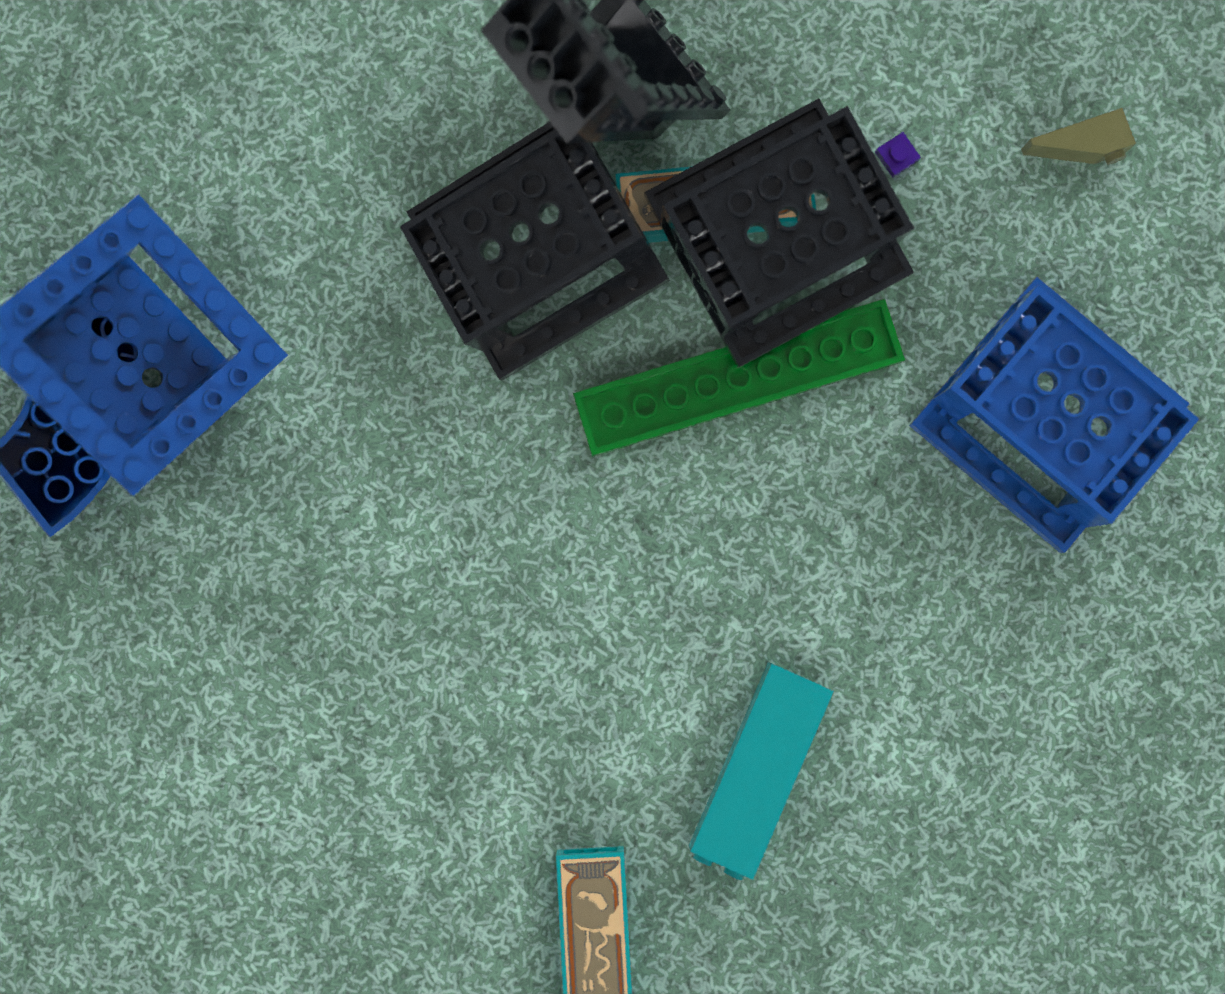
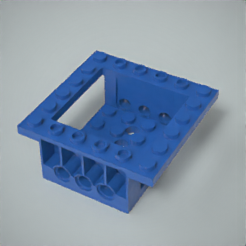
M139 194L0 306V369L131 496L139 492L288 356ZM140 245L237 348L238 353L228 358L222 355L129 257L136 246ZM104 318L108 320L112 326L111 333L104 337L96 335L91 328V323L94 319ZM124 343L132 345L137 352L136 359L132 362L120 360L117 355L119 345ZM146 369H154L159 372L161 383L158 387L151 388L143 383L142 374Z
M1036 277L909 426L1059 553H1065L1085 528L1108 525L1115 521L1197 423L1199 418L1186 408L1190 404ZM1041 373L1048 374L1052 378L1053 388L1051 391H1044L1038 386L1037 379ZM1067 396H1074L1078 399L1080 409L1077 414H1072L1066 410L1064 401ZM974 413L1068 493L1057 506H1054L956 422ZM1094 418H1100L1105 422L1107 430L1104 436H1098L1092 431L1091 423Z

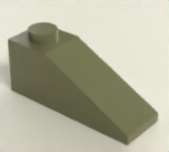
M1123 108L1031 138L1021 151L1026 156L1089 164L1106 161L1107 165H1111L1126 158V152L1136 142Z

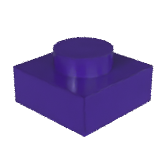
M901 132L875 150V154L892 178L921 159V156L904 132Z

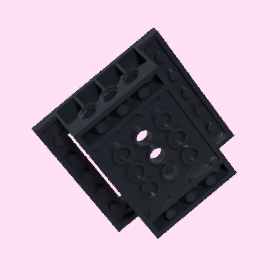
M505 0L480 30L566 143L656 139L675 120L722 119L731 111L725 103L727 100L725 94L717 86L709 83L705 78L706 71L703 66L695 59L691 60L684 51L686 49L685 43L676 34L669 32L665 27L666 19L655 8L651 9L645 0H600L592 11L584 0Z
M820 98L644 192L649 206L737 368L744 366L914 273L899 245V242L914 229V226L848 106L828 115ZM814 193L824 195L828 202L827 208L824 210L813 209L809 203V197ZM782 210L793 211L797 216L796 225L792 227L783 226L778 219L779 212ZM753 226L762 227L767 234L766 240L760 244L753 243L748 238V229ZM864 257L868 263L755 325L753 324L759 313Z
M551 122L546 123L406 211L411 220L400 226L463 343L484 352L499 380L506 379L670 281L593 143H566ZM549 206L557 207L559 211L557 220L552 224L543 223L542 212ZM520 224H526L529 228L527 239L522 242H515L512 236L514 228ZM490 242H497L500 247L499 255L493 260H486L484 257L485 246ZM615 258L624 267L625 270L518 335L514 336L507 322Z

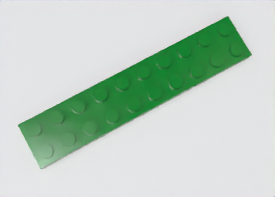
M882 299L846 310L740 368H737L728 349L724 347L573 393L592 457L893 366L904 362L905 358L886 300Z

